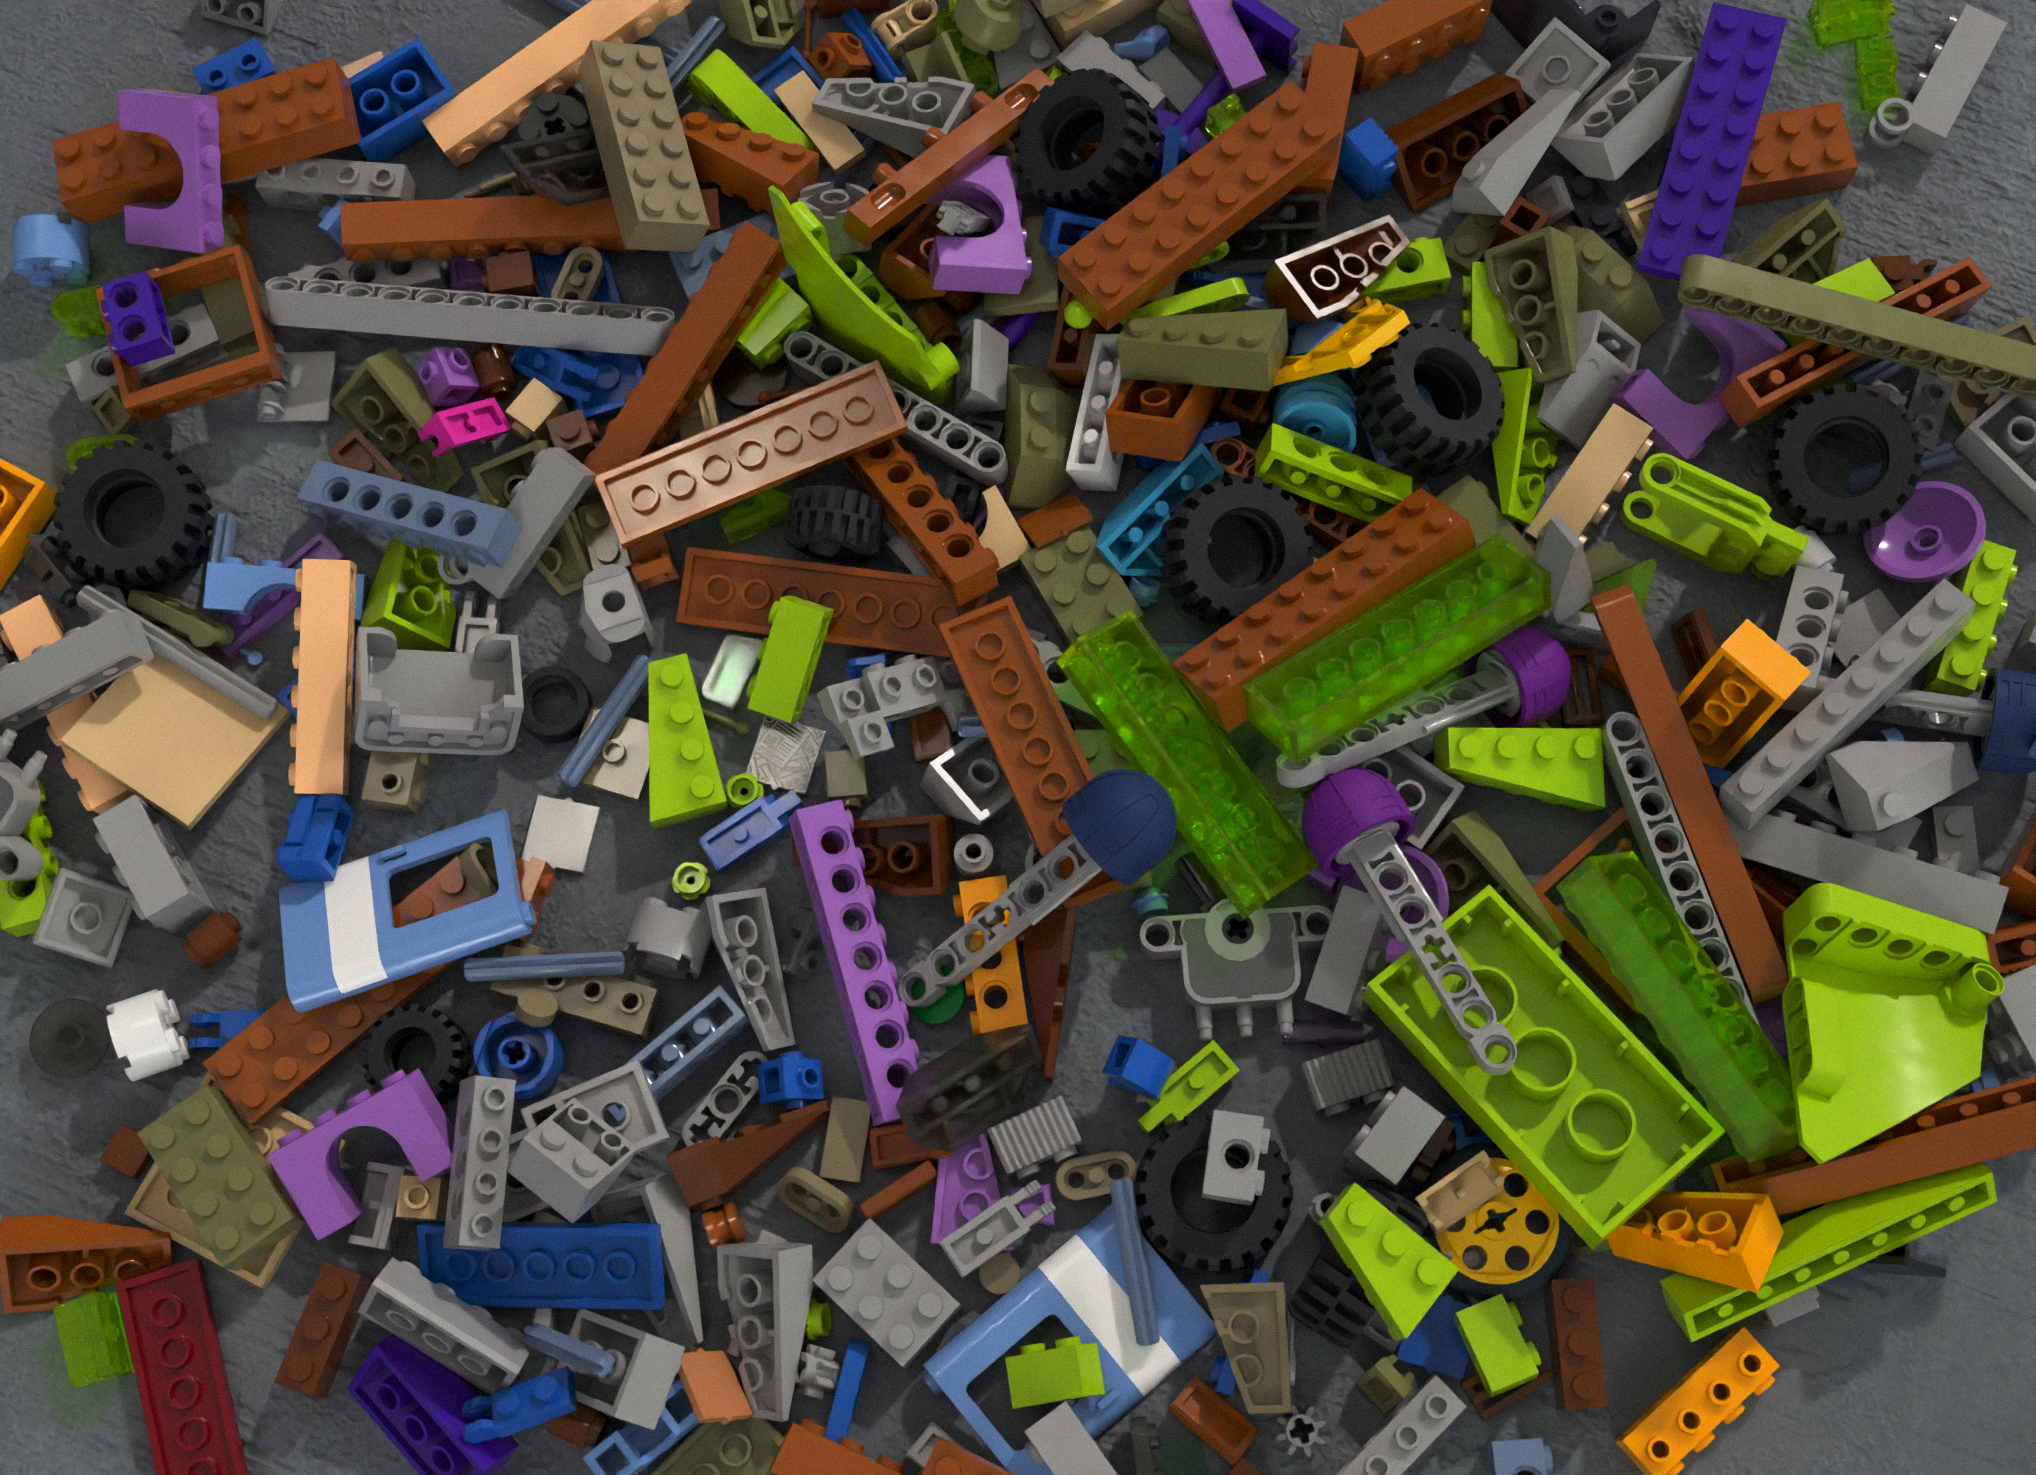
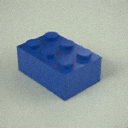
M419 38L414 39L348 79L350 81L361 142L356 145L368 162L382 163L429 135L430 132L422 120L457 96L455 90Z

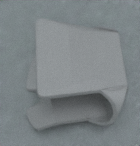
M619 564L605 565L591 571L583 580L582 598L578 615V628H582L587 636L584 645L585 649L596 659L609 663L612 653L608 644L628 640L644 631L650 647H655L653 629L637 583L631 576L630 571ZM613 592L620 593L625 598L624 607L618 612L607 611L603 607V600L606 595Z

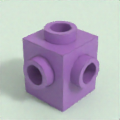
M434 347L416 367L431 406H462L480 388V383L465 348Z

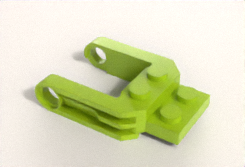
M1666 453L1654 454L1646 460L1639 474V482L1644 491L1629 493L1620 507V519L1630 530L1719 572L1742 573L1747 564L1751 562L1756 565L1758 570L1765 574L1784 577L1802 554L1810 539L1773 521L1769 516L1772 508L1763 498ZM1657 466L1664 467L1669 470L1672 479L1667 484H1659L1652 479L1650 470ZM1635 502L1647 504L1651 510V516L1646 519L1636 518L1631 513V504Z

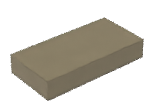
M832 1097L819 1175L821 1179L861 1184L871 1122V1112L867 1101Z

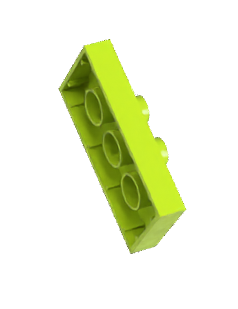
M1489 884L1447 918L1442 925L1496 1011L1497 1025L1503 1023L1515 1042L1517 1057L1512 1069L1508 1073L1494 1076L1484 1072L1479 1067L1467 1047L1469 1041L1459 1034L1409 950L1367 983L1363 1000L1586 1244L1594 1250L1711 1149L1726 1130ZM1426 942L1424 953L1432 952L1439 961L1437 970H1434V972H1437L1443 966L1439 958L1441 945L1432 946L1430 942ZM1451 974L1442 979L1443 987L1451 993L1461 992L1466 987L1464 980L1458 975ZM1471 1009L1463 1015L1464 1022L1472 1028H1481L1487 1023L1485 1014L1479 1010ZM1491 1045L1485 1050L1486 1058L1494 1064H1502L1509 1059L1507 1050L1500 1045Z

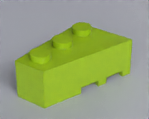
M1357 1183L1345 1187L1319 1220V1223L1348 1269L1352 1270L1363 1287L1367 1299L1371 1305L1375 1306L1389 1328L1387 1330L1394 1341L1407 1339L1459 1271L1458 1267Z

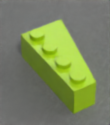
M687 653L648 663L650 824L653 830L729 810Z
M1448 727L1433 735L1434 765L1453 779L1480 786L1487 785L1515 795L1522 794L1541 799L1542 802L1572 807L1577 811L1585 813L1605 808L1601 728Z

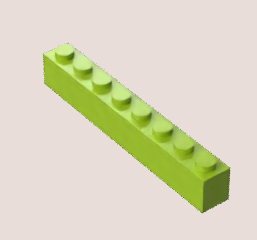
M1982 1161L1828 1202L1781 1225L1784 1233L1758 1293L1676 1272L1660 1280L1667 1309L1690 1342H1694L1870 1261L1878 1255H1883L1998 1202L1993 1172Z

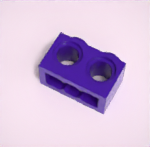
M146 271L102 284L105 299L101 300V308L105 318L111 323L113 332L108 334L111 348L117 356L121 355L131 366H136L176 353L161 289ZM136 300L131 306L127 307L131 301ZM144 333L141 338L135 340L139 334Z

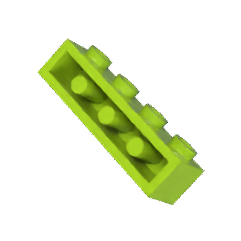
M1984 540L1975 557L1958 571L1954 586L1976 602L1968 626L1931 659L1922 691L1969 697L1973 692L1978 693L1981 690L1987 675V671L1982 669L1985 657H1989L1993 652L1997 641V635L1992 634L1995 623L2001 621L2007 607V600L2003 599L2006 587L2009 588L2012 585L2018 567L2013 565L2017 550Z

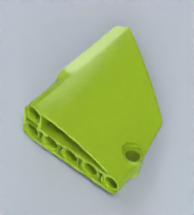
M773 185L770 186L768 192L786 261L795 270L801 298L809 304L815 324L826 336L831 337L847 355L866 365L879 360L888 379L897 382L902 387L933 405L948 403L955 393L953 375L961 369L950 349L942 342L934 347L930 343L928 344L916 324L910 320L895 302V299L889 295L873 276L870 269L858 257L852 254H842L840 260L833 261L826 229L805 203L798 201L790 204L781 190ZM853 272L855 275L848 278L845 273ZM869 298H874L878 301L874 304Z
M1832 883L1812 885L1783 912L1781 919L1789 982L1783 993L1782 1007L1799 1145L1820 1165L1905 1121L1980 1077L1988 1005L2005 990L2002 976L1991 966L1987 939L1983 932Z

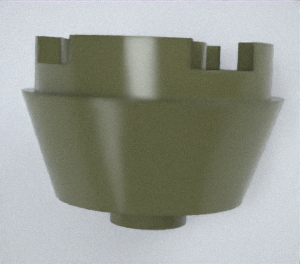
M957 0L954 5L952 25H957V28L963 35L960 41L972 51L987 55L989 51L1002 50L1003 54L1015 45L1020 38L1023 4L1021 0Z

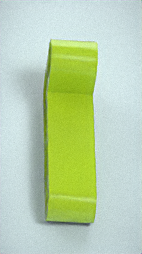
M715 49L689 74L687 89L700 105L704 104L708 107L714 105L731 123H735L741 128L756 133H766L772 138L790 144H800L805 149L817 152L811 140L721 50Z

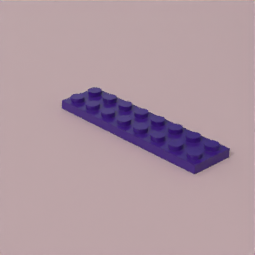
M1713 2L1636 271L1679 281L1682 261L1687 256L1703 254L1720 259L1787 19Z

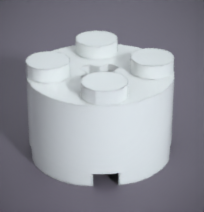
M154 989L107 1006L106 1009L112 1013L107 1015L111 1039L118 1058H128L131 1067L124 1069L131 1081L134 1082L183 1064V1060L191 1058L185 1037H179L175 1030L174 1023L180 1021L176 1004L173 999H167L163 990L158 991Z

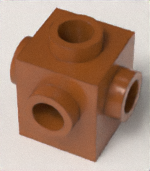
M827 32L826 35L819 39L816 49L808 58L824 82L827 78H865L874 66L862 49V43L852 33Z

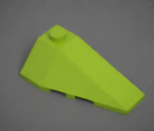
M1523 368L1494 373L1499 375L1502 382L1499 389L1505 396V407L1502 409L1505 411L1499 434L1491 443L1501 512L1512 520L1528 526L1535 517L1545 491L1543 478L1547 468H1554L1558 458L1554 454L1558 440L1564 439L1537 419L1545 383L1542 384L1537 381L1532 369Z

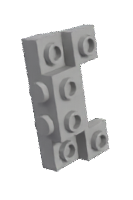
M916 654L908 655L894 662L895 666L885 668L883 663L871 665L861 670L862 677L827 686L817 693L825 717L832 721L841 732L849 746L854 761L864 756L878 752H887L894 748L886 723L928 712L940 706L950 724L952 732H957V719L959 715L976 713L952 659L933 658V656L917 659Z

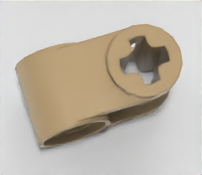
M908 0L893 10L879 15L871 23V30L881 40L893 61L901 59L905 53L918 48L938 36L941 31V22L935 0ZM922 16L929 17L926 20H917L919 17Z

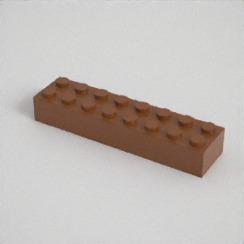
M334 57L207 94V96L217 97L221 184L361 142L350 81ZM119 121L52 141L61 203L77 220L85 224L124 213V205L147 201L161 202L178 197L182 191L184 175L181 160L173 146L157 134L120 129Z
M1290 80L1058 257V279L1106 331L1110 330L1336 156L1341 131Z
M1420 488L1172 662L1185 695L1229 733L1478 556L1479 552L1469 520Z

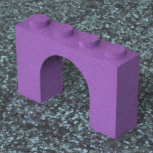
M148 88L118 90L120 129L153 133L166 139L176 150L181 160L184 175L182 191L173 204L147 201L124 205L126 243L196 253L213 251L223 247L224 228L222 225L221 153L219 150L217 97Z
M986 155L923 203L941 205L943 200L960 201L991 218L990 224L994 230L993 234L978 238L935 235L928 258L931 287L933 290L1020 294L1024 280L1030 278L1031 258L1026 257L1025 254L1027 233L1026 229L1021 228L1020 224L1022 203L1021 200H1016L1017 174L1011 170L1009 156Z
M1690 306L1683 315L1710 340L1719 356L1720 375L1712 393L1695 405L1686 403L1676 397L1649 369L1632 371L1609 397V400L1653 427L1649 439L1654 441V444L1663 453L1670 454L1681 460H1690L1703 450L1705 438L1712 431L1720 429L1729 420L1730 415L1718 400V397L1733 379L1779 355L1787 346L1770 328Z
M419 1068L405 1075L402 1069L396 1071L380 1081L383 1086L381 1090L371 1095L369 1090L365 1089L345 1101L349 1108L336 1114L332 1108L311 1120L314 1128L302 1134L300 1129L296 1128L276 1140L280 1147L267 1157L317 1241L351 1223L365 1211L343 1174L339 1162L340 1143L348 1129L357 1126H372L389 1133L399 1143L422 1182L451 1166L455 1129Z

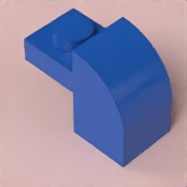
M1118 1035L1102 1073L1111 1077L1108 1083L1116 1088L1139 1093L1152 1101H1158L1175 1061L1139 1038Z

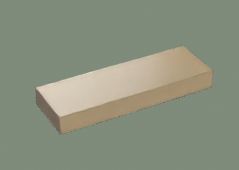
M802 70L774 89V93L837 176L865 157L866 152L845 124L812 108V102L819 90L804 70Z

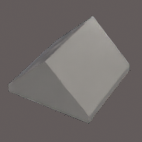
M973 319L962 337L961 346L956 351V359L961 369L955 374L954 417H967L968 413L977 415L1006 409L1009 339L979 319Z

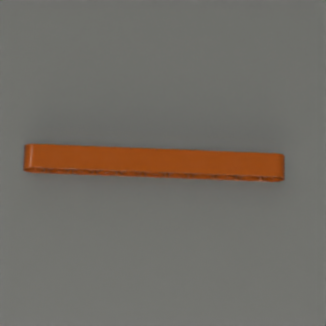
M1627 583L1589 597L1596 620L1633 712L1643 726L1748 997L1752 1004L1755 1005L1781 996L1789 982L1787 969L1634 593Z

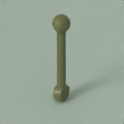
M702 708L704 717L732 727L740 735H746L750 732L751 727L747 721H735Z

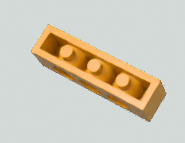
M1006 875L959 882L960 894L953 895L956 918L964 917V924H966L1008 890ZM1005 910L1003 912L1005 914V919L1001 922V924L1008 925L1010 923L1008 921V916L1012 912ZM981 931L975 932L970 938V948L974 953L978 952L984 944V936ZM1015 938L996 952L1002 958L998 967L985 969L980 965L964 978L967 996L975 995L977 1010L970 1011L973 1035L981 1034L983 1045L1030 1038ZM992 991H1001L1006 994L1008 999L1003 1007L993 1009L986 1005V996Z

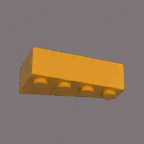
M1661 1191L1610 1235L1607 1241L1614 1256L1758 1293L1784 1231L1768 1194Z

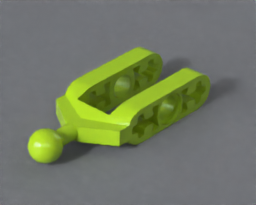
M1227 240L1188 270L1213 263L1226 256L1230 250ZM1234 277L1167 297L1141 308L1138 307L1119 323L1125 325L1128 318L1230 312L1246 304L1250 296L1243 279ZM1077 299L1072 300L1065 307L1064 318L1070 327L1083 329L1093 320V316Z

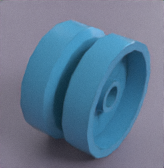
M1328 373L1285 383L1280 387L1274 399L1273 423L1351 453L1356 445L1357 414L1354 405L1356 397L1347 383L1341 378Z

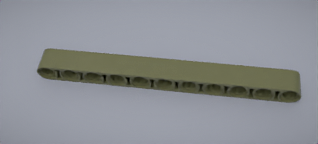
M1693 254L1687 256L1682 261L1677 297L1679 301L1688 306L2036 401L2035 345L1708 255Z

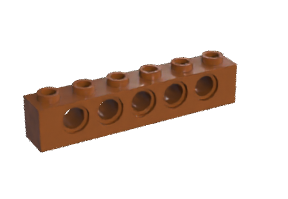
M897 436L841 459L868 495L884 505L885 516L959 608L999 586L997 569L1000 568V564L995 553L989 547L985 549L980 544L973 526L970 523L964 524L954 503L949 498L944 500L939 494L937 484L930 474L924 475L921 472L915 456L910 450H903Z

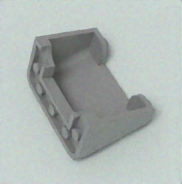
M358 626L356 638L354 729L355 742L359 747L370 751L490 756L502 755L513 749L524 710L518 635L489 634L478 641L474 653L397 649L396 636L393 632L382 627Z

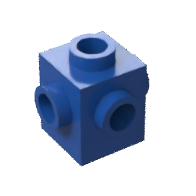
M794 1051L781 1053L778 1059L757 1064L760 1105H783L784 1112H791L808 1106V1103L824 1099L821 1059L804 1058V1052Z

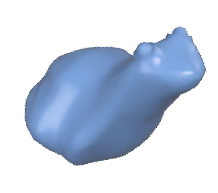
M1159 24L1142 30L1133 41L1114 44V53L1121 59L1146 62L1150 58H1154L1165 47L1169 48L1171 43L1170 34L1163 25Z

